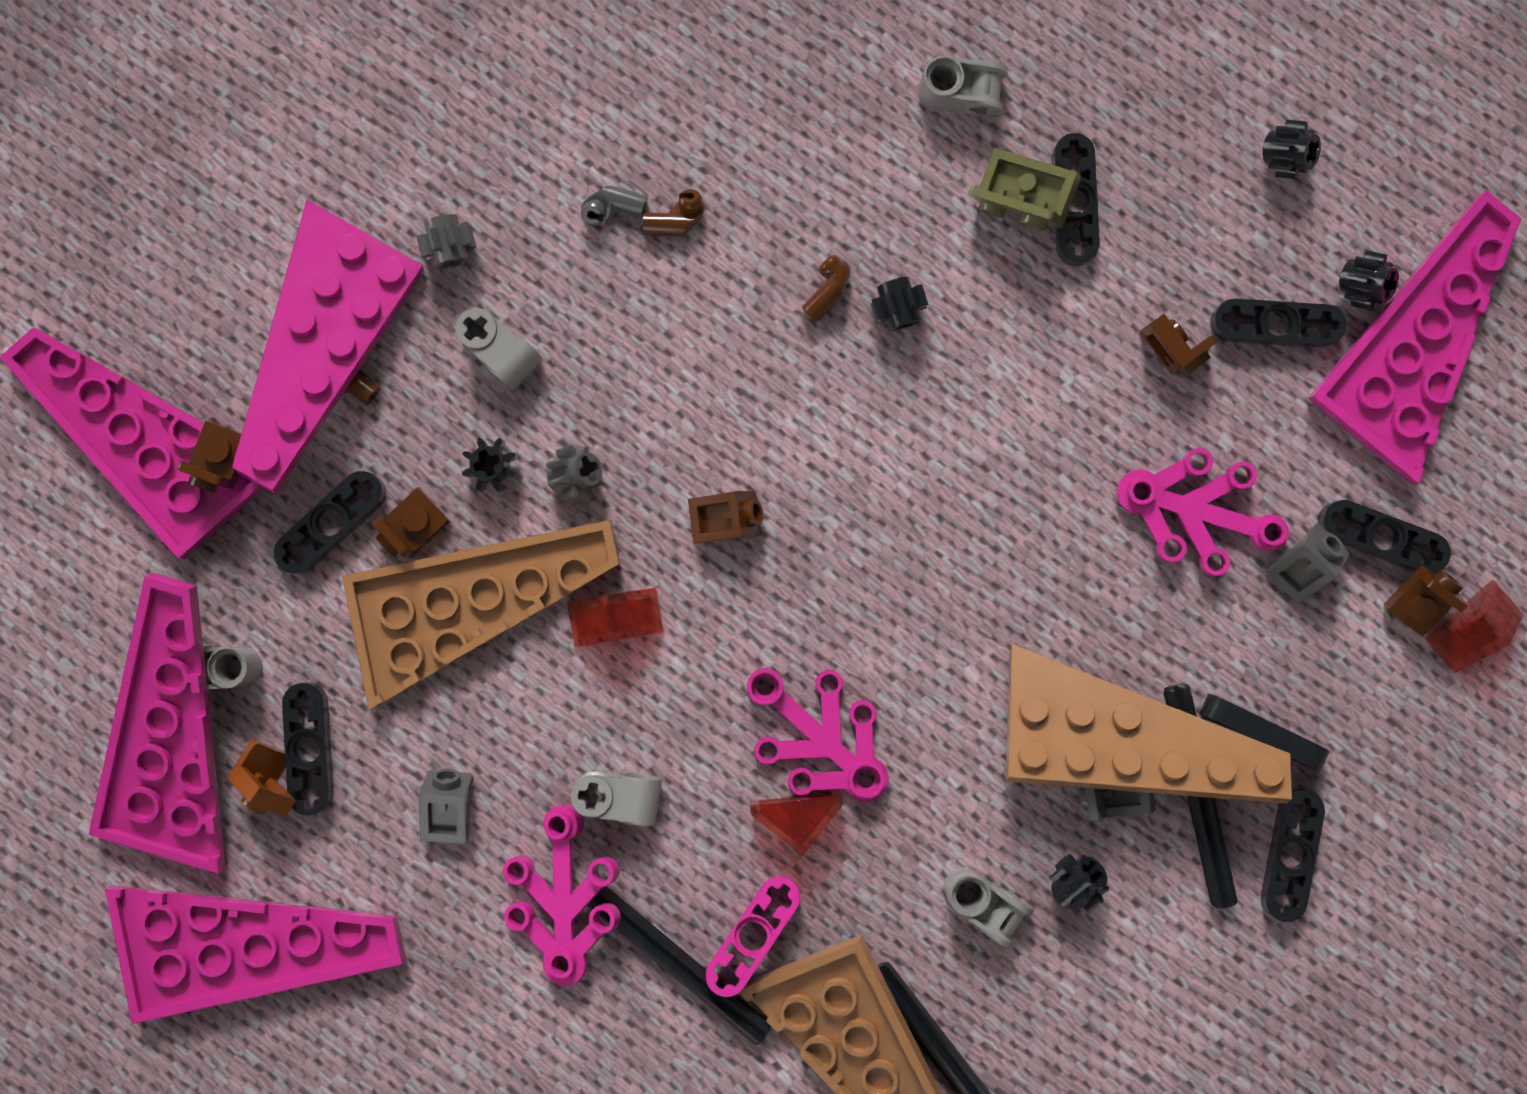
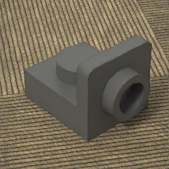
M1317 523L1309 529L1301 542L1277 558L1268 567L1266 573L1299 604L1338 577L1349 557V552L1344 548L1337 536L1329 533L1323 526Z
M449 768L427 772L419 792L421 842L466 844L469 836L468 795L473 782L472 773L458 772Z

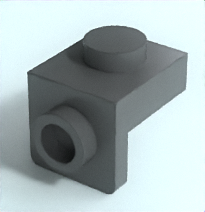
M1080 787L1081 804L1085 811H1089L1091 822L1102 821L1106 817L1151 814L1156 811L1153 793Z

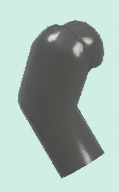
M605 186L583 202L581 217L590 226L602 224L619 212L642 218L648 197L615 186Z

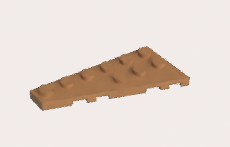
M612 521L596 522L343 575L342 579L368 710L383 704L618 567L620 560Z
M1014 644L1011 645L1009 657L1006 782L1284 804L1292 800L1290 753Z
M862 934L750 979L742 991L739 992L748 1003L752 1000L768 1017L766 1022L777 1033L782 1031L800 1050V1057L836 1094H942Z

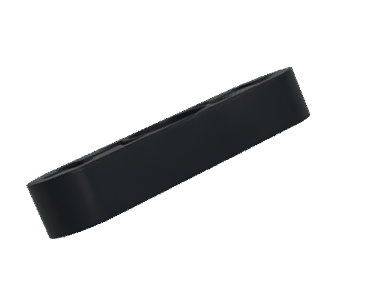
M1069 133L1057 142L1052 151L1051 163L1054 166L1071 170L1070 159L1062 158V154L1066 153L1069 145H1075L1077 153H1084V157L1080 158L1077 163L1076 172L1079 175L1086 174L1087 179L1081 178L1077 187L1078 190L1085 194L1087 206L1080 212L1069 210L1065 220L1078 222L1086 218L1089 219V224L1082 223L1079 227L1081 241H1088L1089 246L1084 248L1081 255H1076L1073 247H1067L1066 242H1069L1074 237V223L1067 226L1063 224L1062 229L1055 227L1057 254L1064 263L1071 266H1081L1088 263L1095 256L1100 245L1095 148L1091 140L1085 135Z
M1234 298L1226 300L1216 307L1210 318L1211 329L1219 339L1226 342L1324 348L1338 342L1345 334L1347 327L1346 318L1337 307L1329 304ZM1234 309L1236 317L1250 319L1255 316L1254 309L1259 310L1255 324H1242L1236 327L1234 332L1230 331V324L1223 322L1222 317L1228 315ZM1270 312H1280L1287 317L1289 328L1285 335L1277 336L1268 330L1266 319ZM1299 312H1302L1304 314L1302 320ZM1322 315H1324L1325 322L1333 324V330L1326 333L1324 337H1321V331L1317 328H1305L1300 331L1302 337L1297 336L1301 322L1312 323L1321 319ZM1254 326L1257 334L1252 333Z
M357 471L347 476L276 542L274 547L276 564L288 573L302 574L312 570L383 504L386 497V488L383 481L375 474L366 471ZM357 482L365 485L372 482L373 487L369 491L373 497L372 500L367 502L360 499L350 508L356 511L357 515L352 519L348 509L336 502L337 499L342 497L343 501L350 502L358 493L354 487ZM328 510H336L342 517L341 529L332 536L325 535L319 527L321 515ZM308 527L311 535L323 542L324 545L319 549L317 544L311 543L302 552L303 557L306 559L303 563L299 561L289 563L287 558L290 557L291 551L288 546L291 543L299 546L304 544L310 538V536L303 533Z
M1349 500L1328 503L1321 509L1318 516V523L1329 533L1337 536L1343 545L1414 572L1423 564V555L1412 550L1403 551L1407 543L1415 546H1425L1429 542L1431 543L1430 550L1436 553L1435 560L1425 561L1423 565L1433 573L1444 569L1451 557L1449 543L1440 534ZM1345 510V518L1348 521L1361 524L1365 523V517H1368L1369 520L1361 531L1354 528H1342L1337 532V523L1332 521L1331 517L1332 514L1342 513ZM1379 524L1389 526L1394 533V542L1387 550L1379 549L1372 540V533ZM1402 551H1403V558L1399 556V554H1400Z
M304 682L291 686L285 692L282 699L287 792L296 800L292 809L301 815L310 816L325 810L330 805L334 791L328 698L322 687L312 682ZM303 690H306L307 697L315 698L316 707L308 709V723L318 720V728L308 727L295 731V723L304 722L303 708H295L294 702L295 699L301 698ZM304 735L313 736L319 742L320 753L313 761L303 760L297 752V743ZM321 766V774H312L311 778L313 789L321 790L322 795L321 798L314 800L313 806H309V800L300 797V790L308 787V774L298 776L297 768L308 770Z
M1209 693L1199 712L1200 716L1229 730L1290 753L1291 760L1317 772H1321L1330 753L1326 748Z
M1301 788L1292 789V800L1287 804H1278L1261 891L1263 909L1267 914L1282 922L1296 921L1306 911L1325 816V807L1321 798L1314 792ZM1302 797H1305V805L1312 807L1310 816L1303 815L1299 829L1309 831L1307 839L1294 833H1285L1287 826L1294 829L1297 828L1298 815L1291 812L1292 804H1300ZM1289 842H1298L1303 849V859L1294 867H1286L1281 861V850ZM1278 871L1288 876L1300 877L1298 884L1289 880L1287 893L1294 897L1293 905H1285L1283 912H1280V906L1273 902L1275 894L1282 895L1286 885L1285 880L1277 878Z

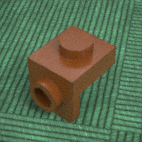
M251 740L227 776L228 780L242 794L241 802L256 813L265 815L269 810L283 816H287L296 802L277 781V778L286 766L285 752L260 741Z

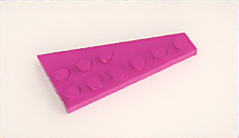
M1487 190L1480 193L1308 397L1312 403L1411 485H1417L1421 481L1425 470L1422 467L1430 447L1434 446L1440 431L1437 429L1447 403L1451 402L1476 338L1474 332L1481 315L1487 310L1491 299L1489 293L1498 271L1502 270L1521 222V218Z
M33 327L0 356V359L178 559H186L264 489L241 474L234 489L217 486L215 493L188 484L191 475L176 469L180 461L189 463L204 422L44 331Z
M151 573L144 576L88 835L220 874L226 868L197 586Z

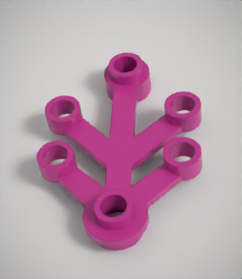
M1195 448L1188 451L1181 461L1156 474L1144 469H1137L1126 473L1117 485V499L1122 508L1127 512L1142 516L1156 542V554L1164 562L1181 560L1186 554L1187 547L1185 541L1180 536L1171 534L1159 508L1177 514L1200 557L1199 567L1201 571L1209 576H1219L1226 573L1230 567V557L1224 550L1216 548L1203 522L1249 536L1253 546L1261 551L1278 550L1288 540V526L1279 516L1264 515L1256 519L1208 504L1234 489H1246L1255 483L1257 472L1254 466L1248 462L1232 464L1228 467L1225 474L1183 496L1164 489L1188 475L1201 476L1211 470L1213 457L1204 448ZM1194 454H1198L1204 459V467L1200 471L1195 470L1191 466L1190 460ZM1237 468H1242L1247 472L1248 477L1244 484L1238 483L1234 478V472ZM1137 483L1145 485L1148 489V495L1144 500H1139L1134 495L1133 490ZM1269 524L1274 525L1278 531V536L1274 541L1268 540L1265 536V528ZM1168 540L1174 541L1178 546V552L1174 557H1169L1164 552V545ZM1211 554H1216L1221 559V566L1217 571H1213L1208 566L1207 561Z
M761 668L754 671L747 682V692L750 698L760 705H773L808 738V740L778 741L771 736L762 737L761 740L757 741L754 750L759 762L769 765L777 762L778 759L829 757L842 769L840 771L812 773L811 770L805 767L793 769L789 774L790 776H788V786L797 795H807L812 790L846 789L854 799L870 802L884 794L888 786L889 776L884 764L874 758L872 724L876 720L877 713L871 703L866 700H859V702H854L849 709V718L856 725L855 757L841 744L839 693L843 687V680L839 673L828 669L822 671V673L820 672L816 678L815 685L821 694L822 725H820L783 691L782 678L776 671L770 668ZM828 674L835 676L838 680V686L832 692L824 691L820 685L821 679ZM763 677L770 678L774 683V689L768 695L760 694L756 688L757 681ZM861 705H865L871 710L870 719L864 723L858 722L854 717L855 709ZM764 742H772L777 748L776 755L771 759H765L759 753V748ZM862 770H870L874 774V782L868 787H863L857 782V776ZM805 773L810 777V785L806 789L800 790L793 785V778L796 774Z
M563 804L550 809L544 818V830L547 836L552 839L553 889L535 871L533 861L525 855L510 858L503 867L505 879L512 885L521 884L554 920L555 936L536 918L534 907L527 901H519L508 906L504 913L506 925L513 931L523 930L543 952L544 972L553 983L559 986H571L584 977L588 966L587 952L605 933L617 928L621 920L620 911L615 905L603 903L592 909L589 915L590 924L574 938V919L604 886L617 880L620 869L618 863L611 857L605 856L596 859L588 867V876L573 892L572 840L582 833L585 822L583 815L578 813L571 804ZM557 817L562 818L565 822L563 833L559 832L555 827ZM516 862L523 866L524 875L522 878L517 877L513 872V866ZM600 864L606 865L609 869L607 880L599 875L598 868ZM516 908L524 912L525 921L523 924L517 922L514 917ZM601 910L609 914V926L601 923L599 918ZM559 956H563L568 961L567 971H564L559 966Z

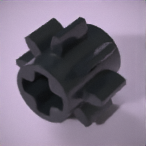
M1286 120L1285 126H1276V130H1271L1267 134L1263 144L1262 156L1264 162L1269 164V169H1276L1275 177L1297 179L1299 172L1306 173L1307 169H1312L1318 162L1321 152V140L1314 130H1307L1308 122Z
M1366 250L1363 257L1356 256L1355 260L1350 259L1344 265L1340 274L1339 288L1341 292L1345 293V298L1351 299L1350 306L1372 311L1375 303L1382 304L1383 302H1388L1393 297L1398 286L1399 273L1396 268H1392L1393 263L1386 262L1387 254Z
M900 277L877 286L879 297L872 299V303H870L877 324L887 321L890 331H898L923 321L920 311L927 309V305H929L923 284L912 287L909 277Z
M479 437L477 438L478 449L473 453L463 451L462 453L465 458L470 460V468L465 469L462 472V476L466 478L476 476L479 478L475 489L480 492L486 489L488 483L493 484L496 491L504 492L502 481L507 476L512 479L518 478V475L510 470V463L516 461L519 456L516 453H502L505 441L501 438H498L493 447L488 446L484 439ZM487 455L500 460V463L494 466L495 474L492 476L480 469V467L486 464L485 456Z
M1068 854L1055 864L1057 871L1049 876V879L1052 881V894L1062 907L1072 910V912H1077L1083 907L1090 913L1104 902L1102 895L1109 890V887L1106 885L1108 878L1105 869L1097 860L1092 857H1086L1084 854L1075 860L1071 854Z

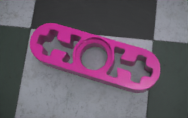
M776 876L768 879L762 885L709 963L706 970V981L709 988L715 994L722 997H731L742 991L798 908L800 892L797 885L791 879ZM783 885L790 890L787 898L792 903L788 909L785 906L777 908L772 918L780 920V924L776 929H773L765 918L752 914L757 905L765 912L771 902V897L767 894V891L770 888L779 890ZM748 923H758L766 931V943L758 950H748L740 942V931ZM730 944H733L740 954L753 958L754 962L750 968H747L741 962L735 971V975L740 979L739 983L735 987L727 984L721 989L716 985L719 977L714 970L718 965L722 967L729 965L734 955L726 953V950Z

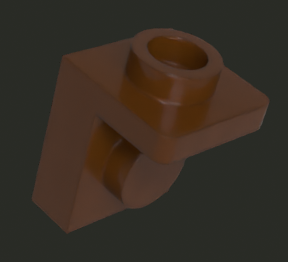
M1164 313L1139 331L1171 375L1183 367L1188 374L1211 358L1206 350L1218 342L1211 335L1190 349L1186 343L1188 337L1184 329L1175 320H1169Z
M205 420L189 463L180 461L176 470L191 475L188 484L215 493L217 486L234 489L240 474L232 466L241 434Z
M417 487L385 518L378 517L372 524L380 532L376 536L377 541L387 552L394 557L400 553L404 557L412 558L451 520L421 488Z
M734 491L688 499L693 544L761 535L760 525L763 522V509L757 500L755 491Z
M1423 564L1384 603L1387 611L1422 637L1452 607L1461 613L1468 607V604L1459 593L1463 586L1455 578L1442 569L1435 574Z

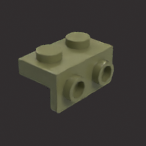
M994 148L980 187L971 186L968 195L980 203L978 210L986 214L1004 218L1005 213L1009 212L1021 216L1019 223L1036 230L1045 231L1047 224L1062 229L1082 176L1068 169Z

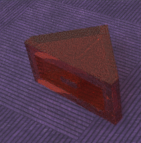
M1491 580L1466 602L1468 607L1462 613L1456 610L1424 637L1425 641L1453 673L1510 645L1524 614L1494 580Z
M657 588L608 594L567 603L574 647L664 632Z
M841 791L755 800L750 801V811L755 819L803 856L842 807L843 798Z

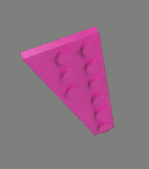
M307 199L232 466L237 473L275 495L424 272L423 265Z
M116 885L105 888L132 1024L398 966L406 961L398 919L394 915Z

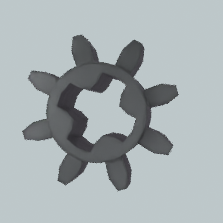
M446 214L433 217L424 223L427 234L417 235L416 238L421 256L425 257L427 262L434 260L437 269H449L461 266L469 261L467 250L474 249L477 246L472 228L469 227L468 222L459 224L457 215Z
M572 445L556 450L558 459L546 463L548 467V486L560 495V499L563 502L570 499L581 502L593 498L591 488L603 484L601 480L602 466L598 458L589 453L587 446L575 450Z

